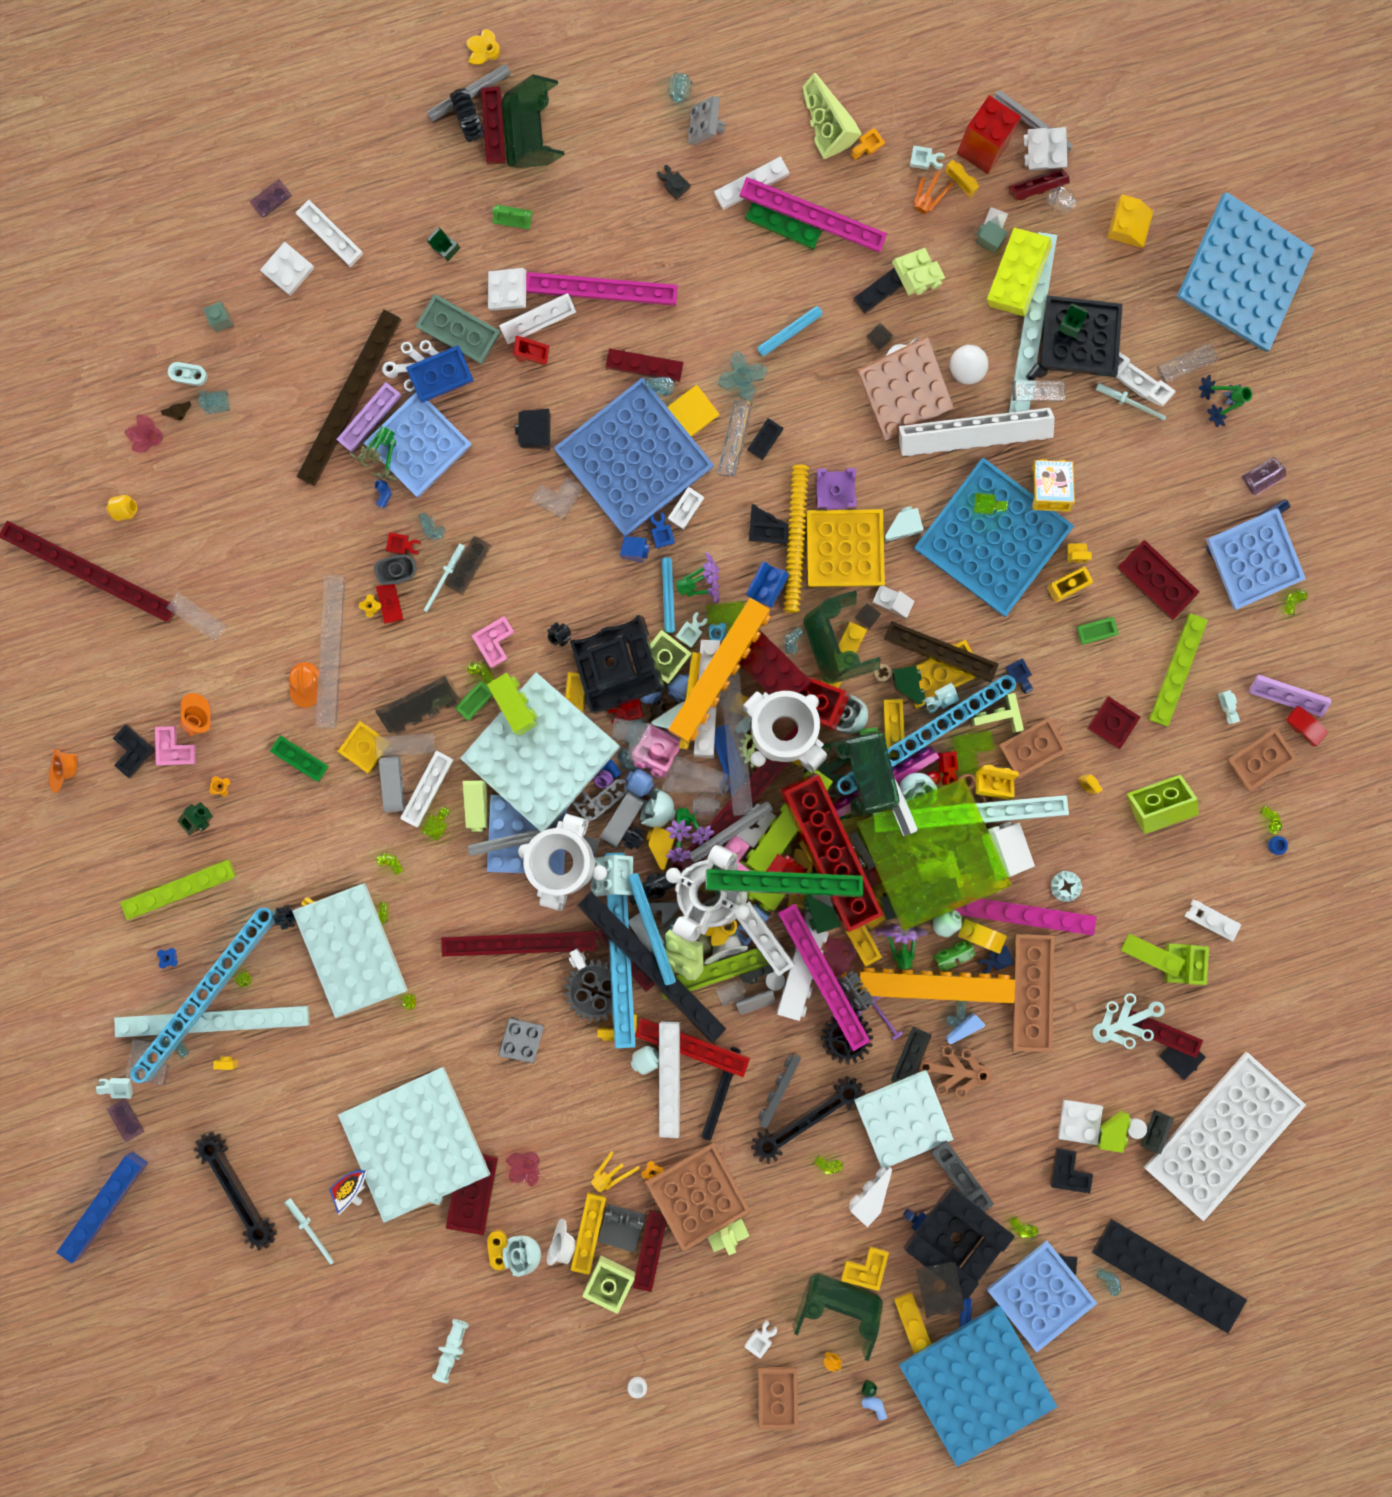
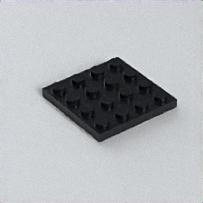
M1047 295L1043 325L1041 368L1045 370L1116 377L1119 365L1123 304ZM1071 304H1075L1088 311L1076 338L1067 336L1058 330Z

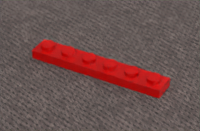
M642 1017L635 1037L659 1045V1023ZM680 1031V1054L744 1077L750 1057Z

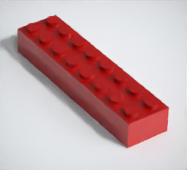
M812 773L780 789L818 874L863 876L862 897L829 896L843 929L851 932L883 916L882 910L820 775Z

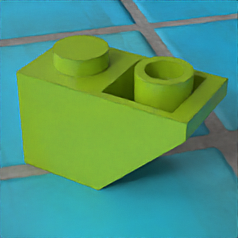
M1119 1111L1100 1125L1098 1145H1096L1099 1149L1124 1152V1148L1128 1144L1127 1129L1131 1125V1118L1127 1112Z

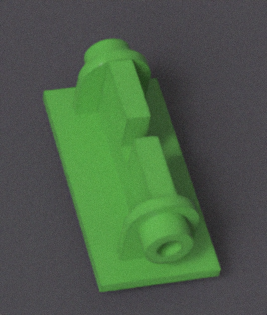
M496 205L492 211V215H494L492 223L530 230L533 211Z
M965 940L958 942L951 948L939 951L933 957L938 963L940 971H947L957 966L955 959L958 958L961 964L972 959L975 952L971 943Z

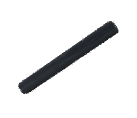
M731 1047L730 1049L736 1053H741L739 1048ZM723 1070L702 1132V1138L705 1140L712 1139L733 1077V1073Z

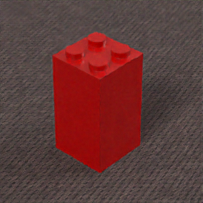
M988 95L968 124L957 154L988 174L1009 145L1021 116Z

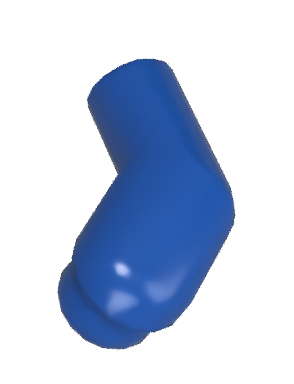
M379 479L375 482V488L380 494L376 505L385 509L392 492L388 483Z
M611 759L601 769L609 771L614 779L622 774Z

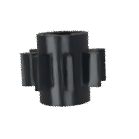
M556 622L547 630L548 640L555 646L559 644L563 647L571 639L570 628L564 623L559 625Z
M637 826L634 829L629 827L622 837V840L626 841L624 846L630 850L633 847L639 849L646 838L642 835L644 831Z
M289 905L276 908L277 912L272 916L275 926L281 925V930L294 927L296 919L293 910L295 909H290Z

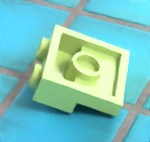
M925 248L895 258L892 261L908 296L915 293L920 295L928 288L936 289L942 285V281L945 279L938 262L932 263Z
M669 929L665 934V951L673 973L682 974L687 980L696 981L704 971L703 943L698 941L689 942L672 933V930Z

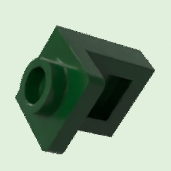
M440 227L427 239L432 249L447 261L461 248Z
M1071 304L1058 330L1067 336L1076 338L1088 311L1075 304Z

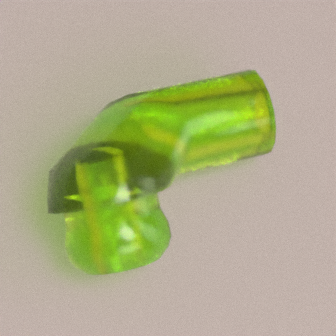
M1296 590L1288 595L1285 614L1295 615L1296 604L1308 598V593L1305 590Z
M472 662L467 667L469 674L482 675L486 684L494 681L487 665Z
M382 853L376 859L377 864L380 866H391L395 875L404 871L395 855Z
M388 902L379 903V913L377 914L382 925L388 921Z

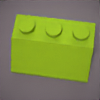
M1181 774L1127 793L1136 822L1144 834L1199 815L1198 799Z

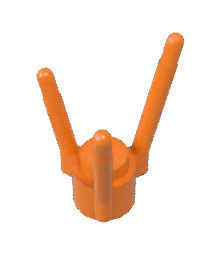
M937 171L926 194H922V196L921 192L925 178L921 177L917 195L913 202L914 209L921 214L931 213L936 204L954 185V182H951L932 203L930 194L938 180L940 171Z

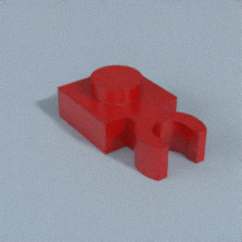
M389 532L385 551L406 555V550H409L412 554L419 555L420 552L413 550V546L415 544L421 545V542L416 539L409 542V536Z
M640 699L621 705L620 710L610 709L608 711L609 714H617V718L611 720L613 724L620 723L623 718L628 723L644 717Z
M957 751L937 753L939 756V772H943L942 785L957 784V776L954 771L958 770Z

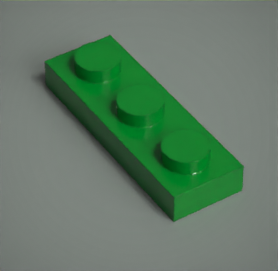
M281 735L270 750L271 753L317 782L321 781L330 767Z

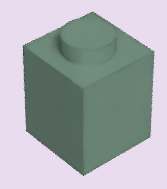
M988 221L985 226L982 224L977 231L978 239L976 243L995 254L1008 232L993 222Z
M221 301L203 308L209 325L215 332L234 326L227 308Z

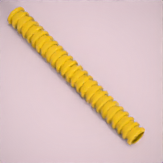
M800 464L792 466V470H794L792 472L793 478H791L793 482L791 487L793 489L790 499H792L790 505L792 507L789 508L791 511L789 517L791 519H789L790 525L788 528L790 531H788V534L790 536L788 537L789 543H787V546H789L787 552L789 554L786 556L788 558L786 570L789 576L786 580L787 584H785L786 590H784L786 602L783 603L785 605L783 611L786 613L800 612L798 606L801 604L799 603V600H801V597H799L801 591L799 590L802 588V585H800L802 579L800 577H802L801 571L803 568L801 565H803V561L801 559H803L802 553H804L802 549L804 544L802 542L805 540L803 537L805 532L803 530L806 520H804L806 514L804 512H806L805 506L807 505V502H805L807 496L805 494L808 492L806 490L808 488L806 483L808 482L807 476H809V473L807 471L809 467Z

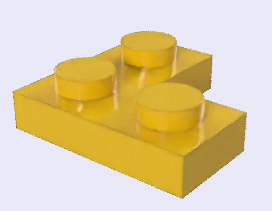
M869 1246L865 1265L845 1261L841 1281L879 1291L889 1252Z

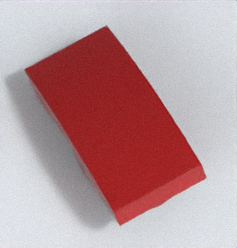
M1296 706L1286 718V721L1294 731L1301 733L1312 746L1317 747L1328 734V731L1300 706Z

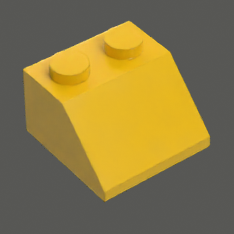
M1122 194L1116 202L1107 238L1143 248L1154 211L1142 200Z

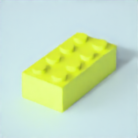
M1018 228L1013 229L987 297L989 307L1026 316L1052 248L1050 237Z

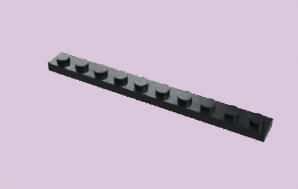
M590 891L576 906L711 1043H714L726 1028L676 977L675 983L665 985L655 955Z

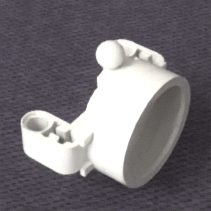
M756 691L743 705V712L752 719V736L754 744L759 750L751 755L753 765L758 767L764 765L766 758L780 762H790L799 759L800 763L813 773L825 761L827 754L821 748L824 744L817 739L820 719L816 710L819 700L815 695H807L805 697L793 691H779L770 695L765 692L761 695ZM779 718H790L797 724L798 733L792 740L781 741L773 734L772 725Z
M566 814L563 822L558 821L556 828L539 833L529 844H523L519 847L518 853L524 859L525 874L530 883L538 889L537 896L541 897L540 906L562 911L567 895L580 890L590 881L592 876L597 881L606 878V868L602 865L595 866L592 849L582 837L587 831L589 823L587 819ZM560 849L568 851L573 858L572 869L564 875L554 873L549 864L551 855Z
M715 845L710 851L707 860L691 865L682 873L677 868H670L666 872V879L670 883H677L675 888L677 900L684 916L677 919L672 933L689 942H693L698 939L700 934L705 935L709 927L724 926L733 922L736 918L742 920L749 916L750 910L746 905L747 892L720 891L719 901L710 907L703 905L698 898V889L706 881V870H737L740 864L736 863L738 858L736 853L722 846Z

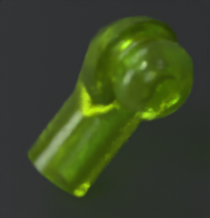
M1265 805L1260 813L1270 819L1269 831L1276 834L1283 827L1280 815Z
M820 1155L813 1161L826 1174L838 1173L843 1168V1163L840 1160L826 1161Z
M1017 1216L1009 1221L1020 1237L1033 1238L1038 1234L1036 1226L1022 1224Z

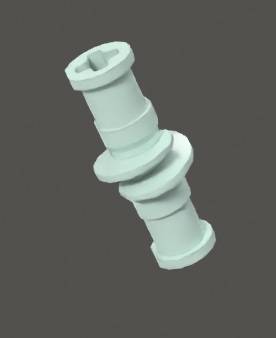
M458 1319L452 1320L453 1326L447 1337L445 1347L438 1348L443 1353L439 1359L436 1373L432 1375V1378L442 1383H449L448 1377L454 1366L455 1359H460L459 1355L464 1352L460 1346L469 1324Z

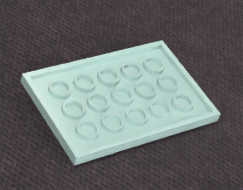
M365 883L293 910L335 1018L408 990Z

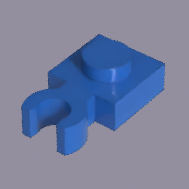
M660 513L662 519L659 522L654 520L653 515L651 516V522L656 526L655 529H652V534L657 549L675 544L670 524L664 526L665 515L663 513Z

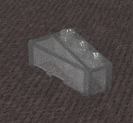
M675 755L661 791L666 793L726 795L732 777Z

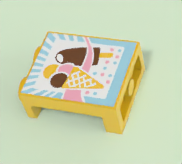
M1035 460L1031 472L1034 473L1032 510L1071 512L1075 503L1073 462L1065 460Z

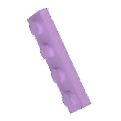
M385 382L336 440L353 453L398 401L401 394Z
M1261 675L1256 676L1249 688V693L1293 708L1300 706L1308 713L1323 717L1331 705L1330 698Z

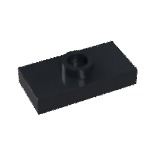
M767 418L747 451L763 461L784 428Z

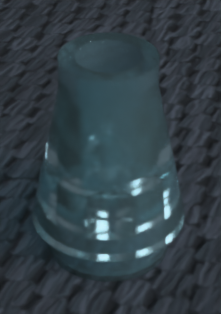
M648 377L645 380V388L666 396L673 392L674 382L669 377Z

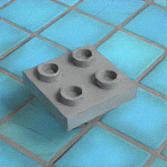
M712 96L692 106L690 112L691 122L688 130L689 144L695 146L716 136V132L722 134L725 131L726 127L723 126H726V123L718 120L720 98Z

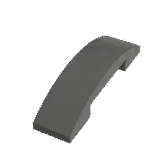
M947 1141L931 1152L968 1200L984 1211L994 1205Z

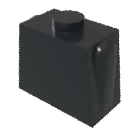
M549 408L518 412V424H515V435H518L519 446L523 449L550 450L551 413Z

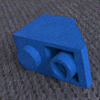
M624 537L620 558L643 563L644 558H648L650 550L646 538Z

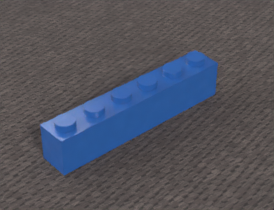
M131 1152L123 1158L57 1250V1254L71 1264L81 1258L148 1164L146 1160L135 1152Z

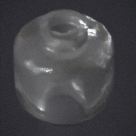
M1059 186L1049 192L1046 202L1051 211L1066 215L1075 208L1077 201L1073 191Z
M711 793L696 795L695 799H692L693 815H696L698 819L714 818L717 811H720V800H716L714 794Z

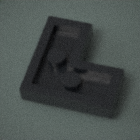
M125 724L113 737L126 750V753L114 766L126 777L132 778L155 752V748L128 724Z
M1056 1147L1050 1186L1052 1188L1090 1194L1093 1174L1074 1170L1077 1154L1075 1150Z

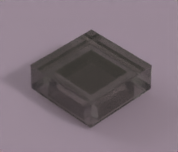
M879 323L866 338L880 350L893 338V335Z

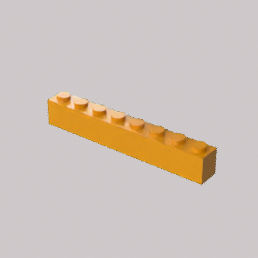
M749 598L668 728L671 734L688 744L691 740H696L700 733L698 728L701 724L705 725L710 717L708 712L711 707L715 708L720 701L718 696L721 691L725 692L731 683L728 681L732 674H737L741 667L739 662L742 658L746 659L751 649L749 646L752 641L756 643L761 635L759 632L762 625L766 626L771 618L769 616V608Z
M864 967L863 971H858V976L861 979L858 984L864 983L858 988V991L866 987V991H869L871 996L1014 1003L1015 979L1010 978V975L998 974L997 978L991 977V974L979 973V977L971 976V973L960 972V976L952 975V972L940 971V975L933 974V971L921 970V974L913 973L914 970L902 969V973L894 972V969L883 968V972H877L875 968Z

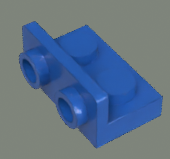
M763 561L746 595L758 603L772 608L789 573L772 567Z

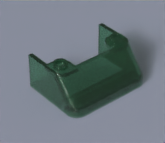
M532 74L504 94L502 113L506 159L509 167L547 166L565 155L564 151L552 149L546 145L543 146L540 112L547 107L549 103L548 91L558 85V80Z
M856 590L825 600L807 613L803 619V625L821 678L827 684H835L880 669V657L860 662L859 656L853 651L841 653L829 620L838 616L842 608L857 603Z
M868 733L825 744L821 747L822 749L836 747L840 758H850L859 796L852 798L850 802L852 814L839 817L840 821L898 806L899 794L886 741L882 733Z
M822 1273L812 1274L808 1280L793 1322L794 1334L798 1336L804 1317L818 1319L822 1315L824 1308L834 1310L861 1320L859 1332L866 1339L862 1353L864 1359L869 1361L879 1333L883 1309L881 1297L874 1292Z

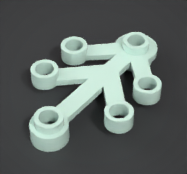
M1131 993L1126 994L1118 1022L1110 1025L1113 1013L1118 1010V1004L1110 1001L1106 1005L1107 1011L1103 1022L1097 1024L1093 1029V1036L1101 1043L1112 1040L1124 1045L1127 1049H1133L1136 1045L1133 1038H1124L1114 1032L1124 1030L1142 1037L1145 1041H1151L1154 1037L1151 1030H1143L1132 1024L1150 1016L1160 1017L1164 1014L1165 1008L1160 1002H1152L1148 1009L1128 1017L1132 1005L1136 1002V996ZM1127 996H1132L1134 1001L1128 1003L1126 1000ZM1109 1004H1115L1116 1009L1114 1011L1109 1010ZM1154 1006L1160 1007L1159 1013L1153 1011ZM1105 1029L1107 1032L1106 1036H1100L1099 1031ZM1147 1031L1151 1033L1149 1039L1144 1037V1033ZM1128 1039H1131L1133 1041V1045L1131 1047H1128L1126 1045V1041Z

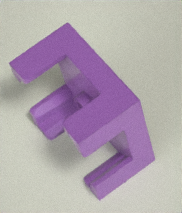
M847 468L845 472H827V469H817L816 510H855L856 468Z

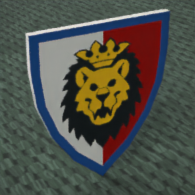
M357 1170L343 1176L329 1189L339 1215L351 1202L357 1206L362 1203V1199L356 1195L365 1188L363 1182L367 1173L366 1170Z

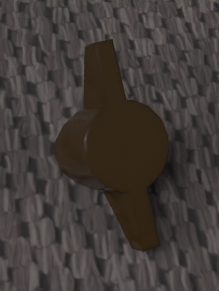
M190 401L174 404L167 409L161 410L163 416L181 421L192 405Z
M665 698L662 702L658 701L651 707L650 712L652 716L648 722L651 723L655 717H660L667 710V706L664 704L666 702Z

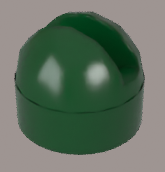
M866 1379L862 1386L861 1395L866 1397L876 1395V1384Z

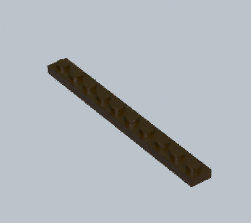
M383 309L298 472L297 478L313 486L317 484L338 443L336 439L345 430L401 322L400 317Z

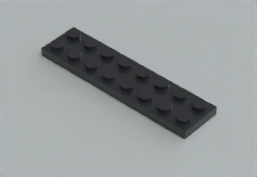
M1110 1219L1092 1250V1253L1227 1334L1247 1302V1299L1113 1219Z

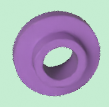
M600 770L594 777L595 784L601 788H606L613 782L612 775L606 770Z

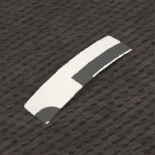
M896 779L881 784L903 836L916 832L917 827Z

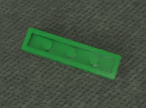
M753 202L745 217L746 221L814 250L822 233L817 228Z

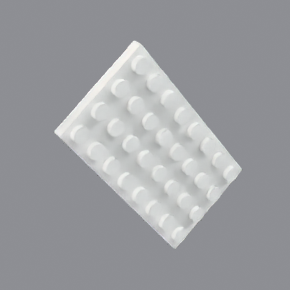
M1245 1052L1165 1142L1162 1153H1156L1144 1168L1201 1220L1205 1221L1306 1104L1249 1053Z

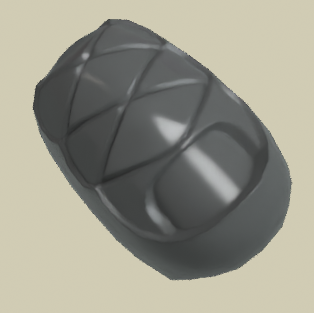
M394 555L378 561L374 566V571L379 583L384 585L397 584L411 579L417 571V564L415 559L409 555Z

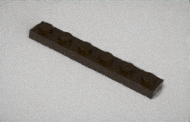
M891 621L884 637L885 641L990 683L999 666V663Z

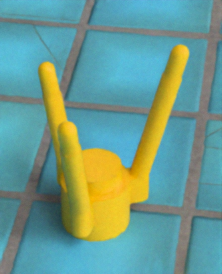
M611 1151L599 1169L593 1174L595 1178L591 1183L601 1193L603 1190L610 1189L616 1183L640 1170V1167L637 1166L611 1181V1177L623 1167V1164H620L609 1174L606 1172L601 1173L614 1154Z

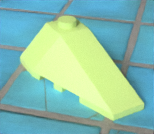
M813 73L802 88L807 109H810L812 120H810L811 127H814L816 137H814L815 144L822 157L827 159L850 148L862 134L853 118L819 76Z

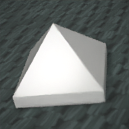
M990 207L984 226L988 221H991L1003 228L1008 213Z

